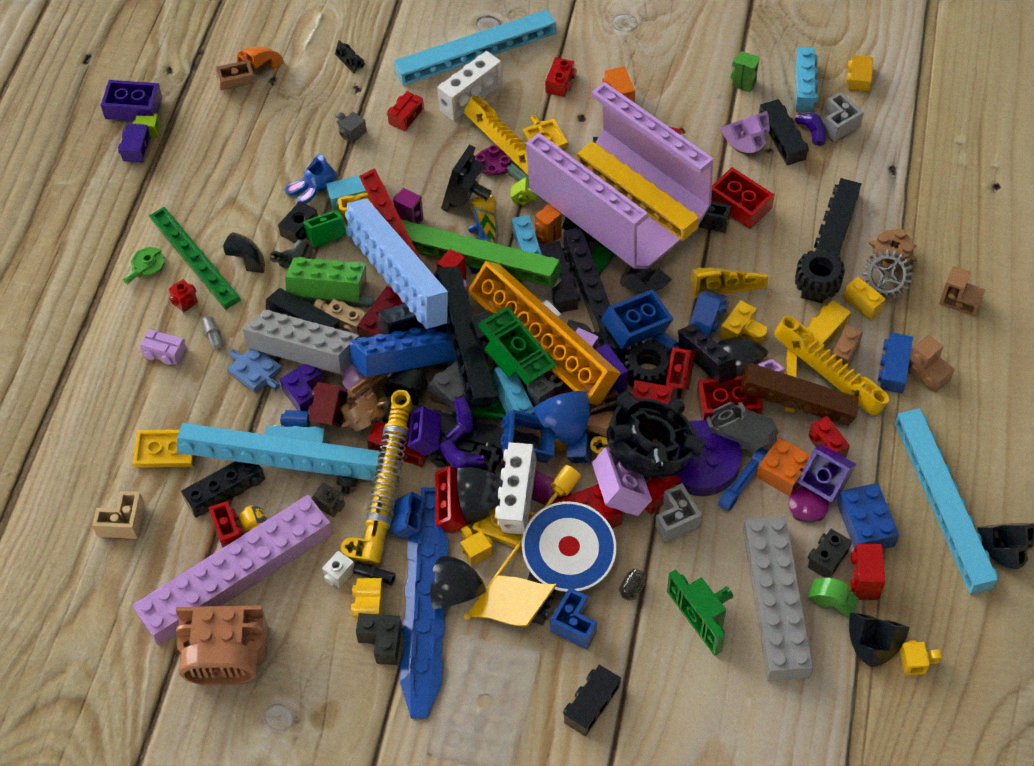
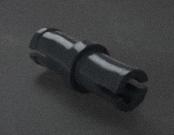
M357 561L353 568V574L367 578H382L383 583L391 586L396 578V573L380 569L377 565L370 566Z

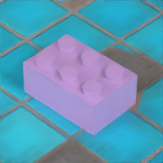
M605 447L592 462L604 503L610 508L639 516L652 501L644 476L626 468L616 459L610 448Z

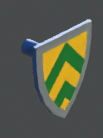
M474 206L473 211L477 223L469 226L468 231L473 233L478 230L480 240L488 237L489 242L497 244L498 226L495 214Z

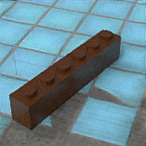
M750 363L743 371L740 392L765 399L768 402L784 405L787 408H794L806 414L819 416L820 418L828 416L831 421L837 422L840 425L849 426L857 418L859 397Z

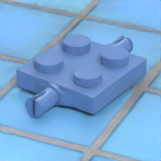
M235 349L231 350L229 355L236 361L227 367L228 373L254 393L266 385H269L275 391L279 389L280 384L274 380V377L282 371L281 365L264 352L250 349L241 355Z

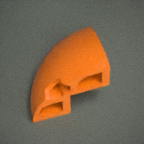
M262 46L249 47L237 54V62L249 60L252 69L254 67L258 68L264 63L272 69H276L284 63L279 53Z

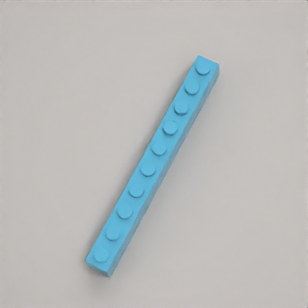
M548 9L394 60L395 73L402 86L469 64L485 51L496 55L555 35L556 22Z
M920 408L898 413L895 426L969 593L974 594L993 589L998 580V573L995 568H992L989 553L982 546L980 534L976 533L973 518L966 511L965 501L958 493L957 483L951 478L950 468L943 460L942 450L935 443V435L928 427L927 417L922 414Z
M182 423L177 437V453L370 481H375V470H377L376 465L379 458V451L188 423Z

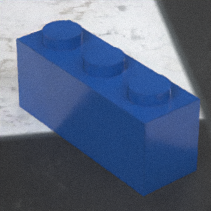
M890 332L889 338L884 340L882 350H885L886 353L885 355L882 354L880 366H883V370H879L877 381L881 382L880 388L882 390L903 394L907 380L913 336Z

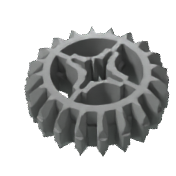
M886 249V255H884L883 250H879L880 256L878 257L876 253H873L872 257L875 260L873 261L868 258L867 262L870 263V266H863V268L868 269V272H862L863 276H868L863 281H866V283L870 282L869 286L879 291L880 295L885 293L886 299H889L890 293H892L893 298H896V291L903 295L904 292L901 288L903 287L908 290L909 287L905 283H912L913 281L908 279V276L914 275L913 272H908V269L913 268V266H906V263L910 260L909 258L904 261L902 260L904 253H901L899 257L896 256L898 250H894L893 255L890 254V249ZM882 259L895 260L889 267H884L877 263ZM899 264L903 269L902 280L895 274ZM894 266L891 270L892 278L884 279L885 273L883 270L886 269L888 271V269ZM873 268L877 269L880 273V280L877 284L873 279ZM886 281L899 285L893 289L881 288Z

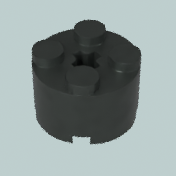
M414 368L392 372L383 387L384 394L387 397L388 395L391 397L395 391L405 390L409 393L412 404L418 405L427 390L426 373L421 369Z

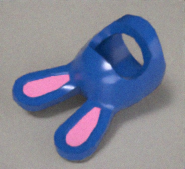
M318 154L306 168L304 177L287 185L285 192L287 195L294 196L305 191L297 198V202L301 201L307 204L311 202L318 191L327 189L326 183L334 182L338 174L327 163L326 158L322 154Z

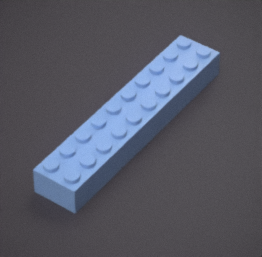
M368 199L347 203L345 215L348 224L346 226L348 237H351L354 244L361 249L362 254L366 255L369 262L377 269V272L384 277L386 283L390 284L393 291L399 295L401 301L408 306L410 312L414 313L417 320L426 329L446 324L448 291Z

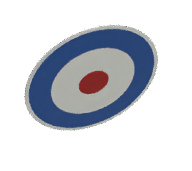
M558 502L546 506L531 518L523 534L522 553L528 569L541 583L556 584L555 590L567 592L569 587L582 591L598 584L609 573L615 561L616 539L608 521L595 509L578 502Z

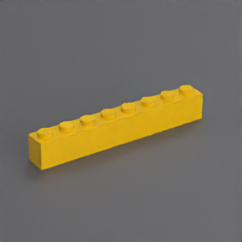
M591 141L577 153L578 162L646 211L650 218L682 241L698 229L699 217L696 213L685 208L682 203L671 198L668 193L661 191L654 183L647 181L640 173H636L627 164L619 161L613 154L605 151L602 146Z

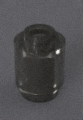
M638 569L629 571L619 587L621 596L626 600H636L646 583V575Z

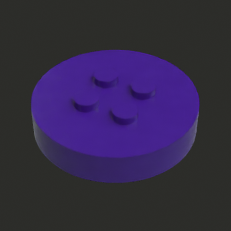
M705 420L689 421L696 432V436L704 439L705 444L700 456L693 455L685 468L676 476L680 478V484L684 485L690 495L711 496L718 494L730 487L738 476L741 464L740 445L738 442L712 433ZM678 442L679 448H678V450H677V452H676V455H675V458H676V459H678L679 451H680V448H681L679 442Z

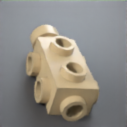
M317 299L314 304L318 309L339 319V327L343 331L358 334L357 325L366 314L363 310L353 308L345 302L335 299L330 304H327L322 299Z

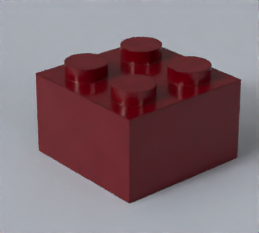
M317 382V386H314L312 391L314 400L308 410L309 420L341 428L343 416L339 408L346 404L345 400L348 398V389Z

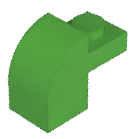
M834 578L814 579L808 594V598L820 608L834 606L846 617H850V613L855 612L859 600L858 597L850 592L851 586Z

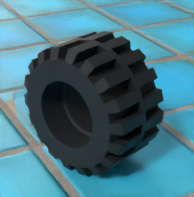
M815 249V252L811 250L807 254L804 253L797 264L795 275L797 289L799 291L802 290L801 294L804 296L808 295L810 299L813 297L816 300H820V298L826 300L829 296L831 298L834 297L835 293L840 291L845 273L844 263L840 261L841 258L839 256L835 257V253H828L824 249L823 251ZM813 273H822V274H824V275H826V276L821 277V276H817V275H815V274H813Z
M646 340V343L641 341L638 345H632L631 349L627 350L624 367L628 371L627 381H629V385L633 387L635 380L666 386L671 358L669 349H665L663 344L658 345L656 341L650 343V340ZM652 364L656 368L649 370L640 367V365Z

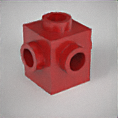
M184 279L173 284L168 289L171 303L175 307L177 306L183 313L198 303L195 294L197 292L196 288L192 283L188 284Z

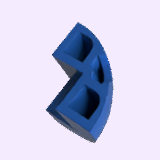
M587 391L568 392L549 398L533 409L544 428L550 427L556 433V439L574 446L582 437L588 423L589 398Z

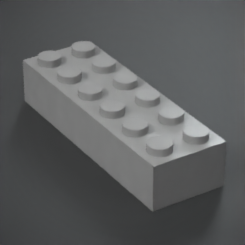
M263 310L243 329L246 348L342 374L351 365L350 341L359 338L358 334L270 310Z

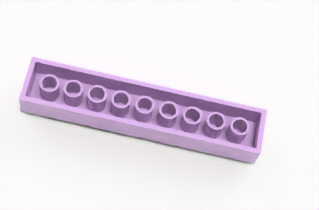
M306 495L132 606L143 625L159 646L176 635V627L179 626L176 607H205L225 604L333 534L331 524L311 497Z

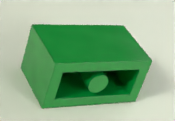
M337 210L303 221L307 240L313 247H319L325 243L347 236L344 219Z

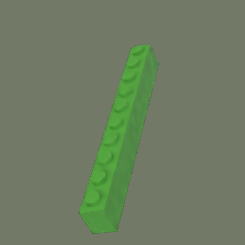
M401 220L419 254L441 259L449 249H452L455 252H460L465 257V266L481 269L485 261L497 263L515 279L550 288L554 287L562 272L560 260L554 257H547L538 253L491 243L487 240L483 241L471 236H464L455 232H448L439 228Z

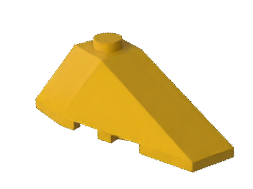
M708 267L691 270L690 283L694 298H698L699 293L707 289L720 294L767 288L769 276L763 273Z

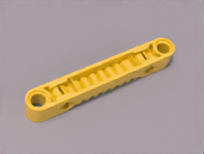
M471 96L464 110L465 115L528 175L526 142H522L521 138H517L518 135L513 134V130H509V126H505V122H500L501 118H498L496 111L485 100L478 96Z
M784 316L774 331L775 337L841 392L859 397L858 406L868 414L877 416L882 412L889 402V396L884 390L867 377L860 378V373L855 375V369L849 370V364L843 365V359L837 360L836 354L830 355L831 350H824V344L819 346V340L816 339L814 341L812 332L795 318Z

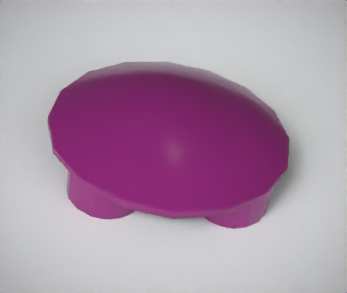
M497 145L489 146V148L480 151L475 157L476 160L485 164L483 173L490 176L504 173L510 165V157L499 149Z
M799 487L789 497L790 511L793 513V518L798 521H821L828 512V500L806 487Z

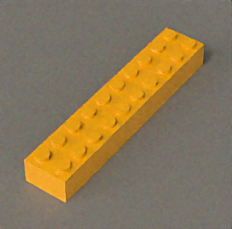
M485 261L469 287L468 293L481 306L493 313L508 306L557 364L552 371L573 391H587L590 404L600 405L621 373L500 264Z

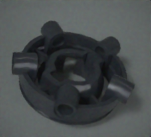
M624 391L617 397L615 403L618 407L610 419L606 435L613 455L626 468L646 477L666 478L681 472L693 455L700 456L705 440L696 436L692 424L682 414L685 411V405L680 399L673 398L665 404L657 400L635 398L629 391ZM647 422L655 423L650 437L660 443L652 442L642 435ZM678 442H679L681 448H680V451H679L678 459H676V458H675V455H676V452H677V450H678V448H679V445H678Z

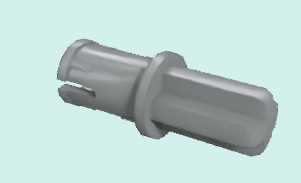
M213 317L203 318L202 324L206 331V338L209 339L214 350L221 348L223 344L219 336L220 331L216 327Z

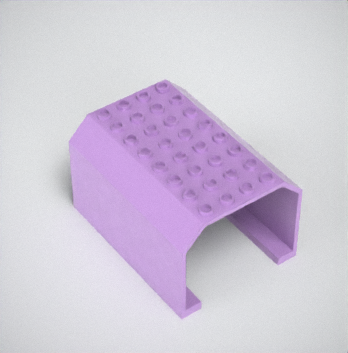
M606 82L602 83L592 91V97L603 104V130L595 144L602 146L605 151L613 154L619 161L627 164L636 173H640L643 178L654 183L661 191L668 193L671 198L682 203L688 210L696 213L699 217V225L711 205L714 158ZM538 133L526 142L529 188L634 269H648L681 241L677 236L650 218L646 211L542 134Z

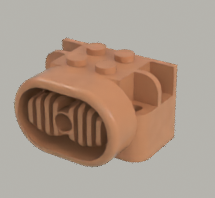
M261 605L176 607V613L179 617V626L176 627V634L178 636L177 649L181 655L179 674L184 680L200 685H234L250 682L256 677L257 665L262 664L266 659L269 628Z

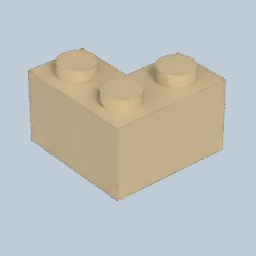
M120 491L116 509L96 508L92 526L98 537L138 539L145 505L140 492Z

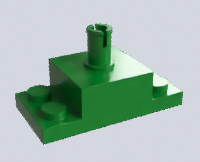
M508 306L479 323L478 327L490 340L485 350L508 378L518 374L528 386L557 366Z
M675 569L669 573L667 593L712 654L716 656L722 652L725 637L723 624L726 608L723 606V603L732 599L733 593L731 590L728 592L729 587L726 586L714 594L702 577L688 585L685 576L680 575Z

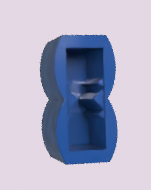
M411 492L398 498L393 507L394 517L390 526L391 534L402 540L417 534L421 528L424 498Z

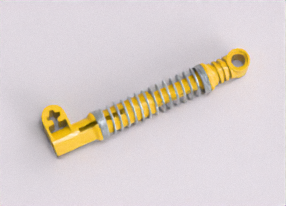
M397 390L391 396L390 416L388 423L385 424L382 435L385 439L381 440L384 445L380 446L383 451L379 452V455L382 457L378 458V461L381 463L376 465L380 469L375 470L378 475L374 476L376 479L373 482L375 487L372 488L374 494L370 495L373 500L369 501L372 505L368 507L370 512L367 513L365 520L367 527L365 539L350 537L341 544L342 553L354 561V563L359 561L367 565L378 566L381 562L386 532L391 526L390 518L393 516L391 512L394 510L395 493L398 491L396 489L399 485L397 481L400 480L398 475L401 474L399 469L402 468V457L405 455L403 451L406 449L404 445L407 444L405 439L408 438L409 434L407 423L410 411L413 408L411 397L405 390ZM401 400L406 401V403L403 405L397 404ZM361 546H363L362 555L359 556L358 552H360Z

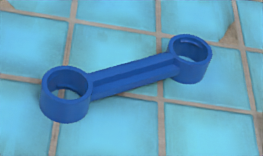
M761 447L754 452L749 464L736 481L723 492L718 501V506L728 512L733 508L741 492L757 473L758 465L768 453V450Z

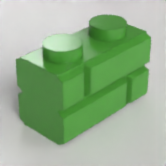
M742 51L738 57L734 58L732 67L735 68L731 73L733 87L742 88V90L748 92L752 91L757 81L759 56L749 55V53Z

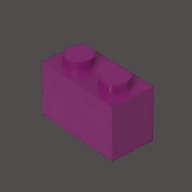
M402 188L393 198L394 207L401 220L420 224L424 219L422 197Z

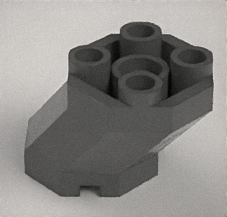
M734 402L726 403L714 409L711 419L710 417L706 419L712 433L740 443L742 449H747L749 453H753L765 445L775 443L777 440L776 435L779 433L773 419L745 409L742 402H738L739 405H735Z

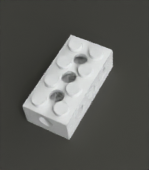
M485 51L471 63L465 65L460 71L454 73L448 80L442 82L437 87L439 111L452 121H455L464 114L471 96L474 95L484 99L502 85L501 61L488 51Z
M509 442L508 449L504 450L506 465L501 470L503 486L499 487L498 490L500 506H496L495 518L498 519V525L501 527L502 533L523 535L529 521L537 458L533 444Z

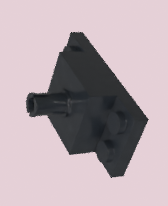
M470 144L452 169L441 209L446 212L450 206H457L463 209L473 193L486 201L492 193V190L479 184L485 164L475 159L474 151L476 147Z

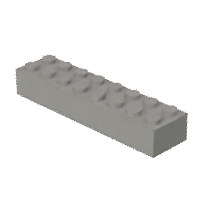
M786 516L745 519L743 535L767 681L810 678L813 666Z

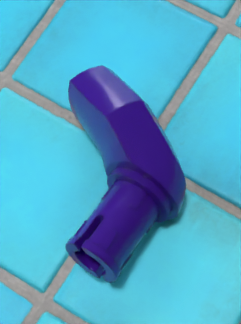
M812 112L808 115L798 113L795 121L799 125L807 126L812 134V143L817 146L824 145L826 141V128L820 116Z
M466 396L454 400L457 425L445 435L446 440L451 439L454 444L464 434H470L473 429L472 412Z
M451 439L439 445L446 461L455 469L484 467V461H482L484 455H466V453L456 448Z

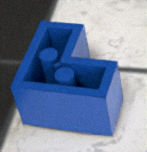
M708 289L699 293L689 325L695 324L708 336L713 334V332L716 333L719 326L718 317L723 312L726 313L729 302H727L728 296Z
M569 587L550 620V632L586 650L597 633V622L583 615L588 607V596Z

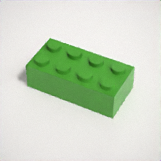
M304 257L293 258L285 276L286 291L296 297L359 302L366 285V264L341 262L340 260L305 259Z

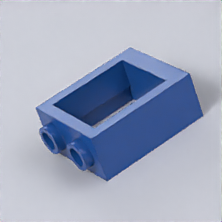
M512 409L508 415L504 416L502 421L504 433L501 437L502 453H504L505 449H508L509 442L513 443L514 424L541 431L540 449L534 448L538 462L547 463L554 456L556 433L550 427L544 428L536 415Z

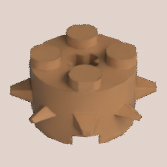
M903 229L887 230L880 233L877 240L869 242L875 249L874 253L878 257L880 256L879 250H883L884 255H886V249H890L891 255H893L894 250H898L896 256L899 257L901 253H904L903 261L909 258V262H917V258L912 254L913 248L917 245L913 244L912 239ZM882 259L877 263L884 267H889L895 260ZM900 264L897 266L895 272H899L901 270L903 271Z
M369 388L362 392L361 396L345 400L346 404L339 408L344 417L341 421V427L349 426L351 431L355 430L356 432L370 426V422L376 416L380 419L385 414V410L382 407L385 404V397L377 398L372 389Z

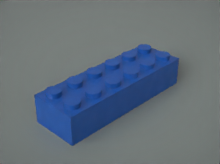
M445 324L428 329L411 328L403 332L394 331L386 335L377 334L375 337L369 338L359 337L357 340L350 341V363L365 377L456 360Z

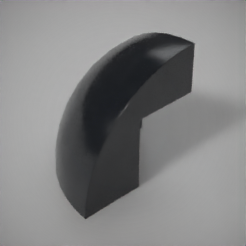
M230 233L223 244L225 255L242 257L246 271L264 273L265 260L259 247L242 234Z
M628 265L620 279V285L634 292L645 293L652 289L654 291L662 289L672 279L659 268L654 270L649 268L634 269Z
M731 337L717 343L735 358L736 377L742 376L743 371L750 363L757 365L769 353L758 342L744 337Z
M458 468V495L467 525L490 516V510L496 505L500 506L498 490L499 487L503 486V480L497 475L478 468Z
M1009 523L977 527L982 539V545L993 560L1011 569H1020L1026 564L1029 559L1027 557L1028 548H1033L1034 523Z
M440 556L433 567L436 579L434 583L430 584L433 609L464 603L486 592L481 577L466 562L450 556Z
M850 613L849 634L852 646L859 658L870 667L880 666L892 659L902 647L910 629L906 625L891 620L877 619L866 614Z

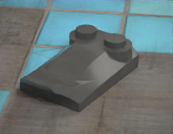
M484 350V353L488 357L489 370H491L493 374L494 369L497 366V363ZM456 362L443 372L436 374L427 385V388L453 413H456L454 400L466 396Z

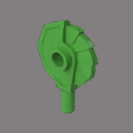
M146 247L136 251L131 260L132 272L123 278L124 283L128 285L136 277L140 278L143 275L149 276L155 275L159 271L161 272L163 265L165 266V257L161 253L162 250Z

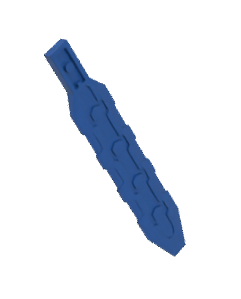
M421 487V496L424 498L421 528L417 534L410 536L408 539L407 551L409 563L408 579L405 584L406 613L405 620L403 621L402 634L404 636L403 659H401L400 685L411 719L428 718L442 685L443 676L442 638L445 633L444 608H432L430 584L434 583L436 579L433 572L436 561L440 556H448L449 540L443 529L436 526L435 488Z

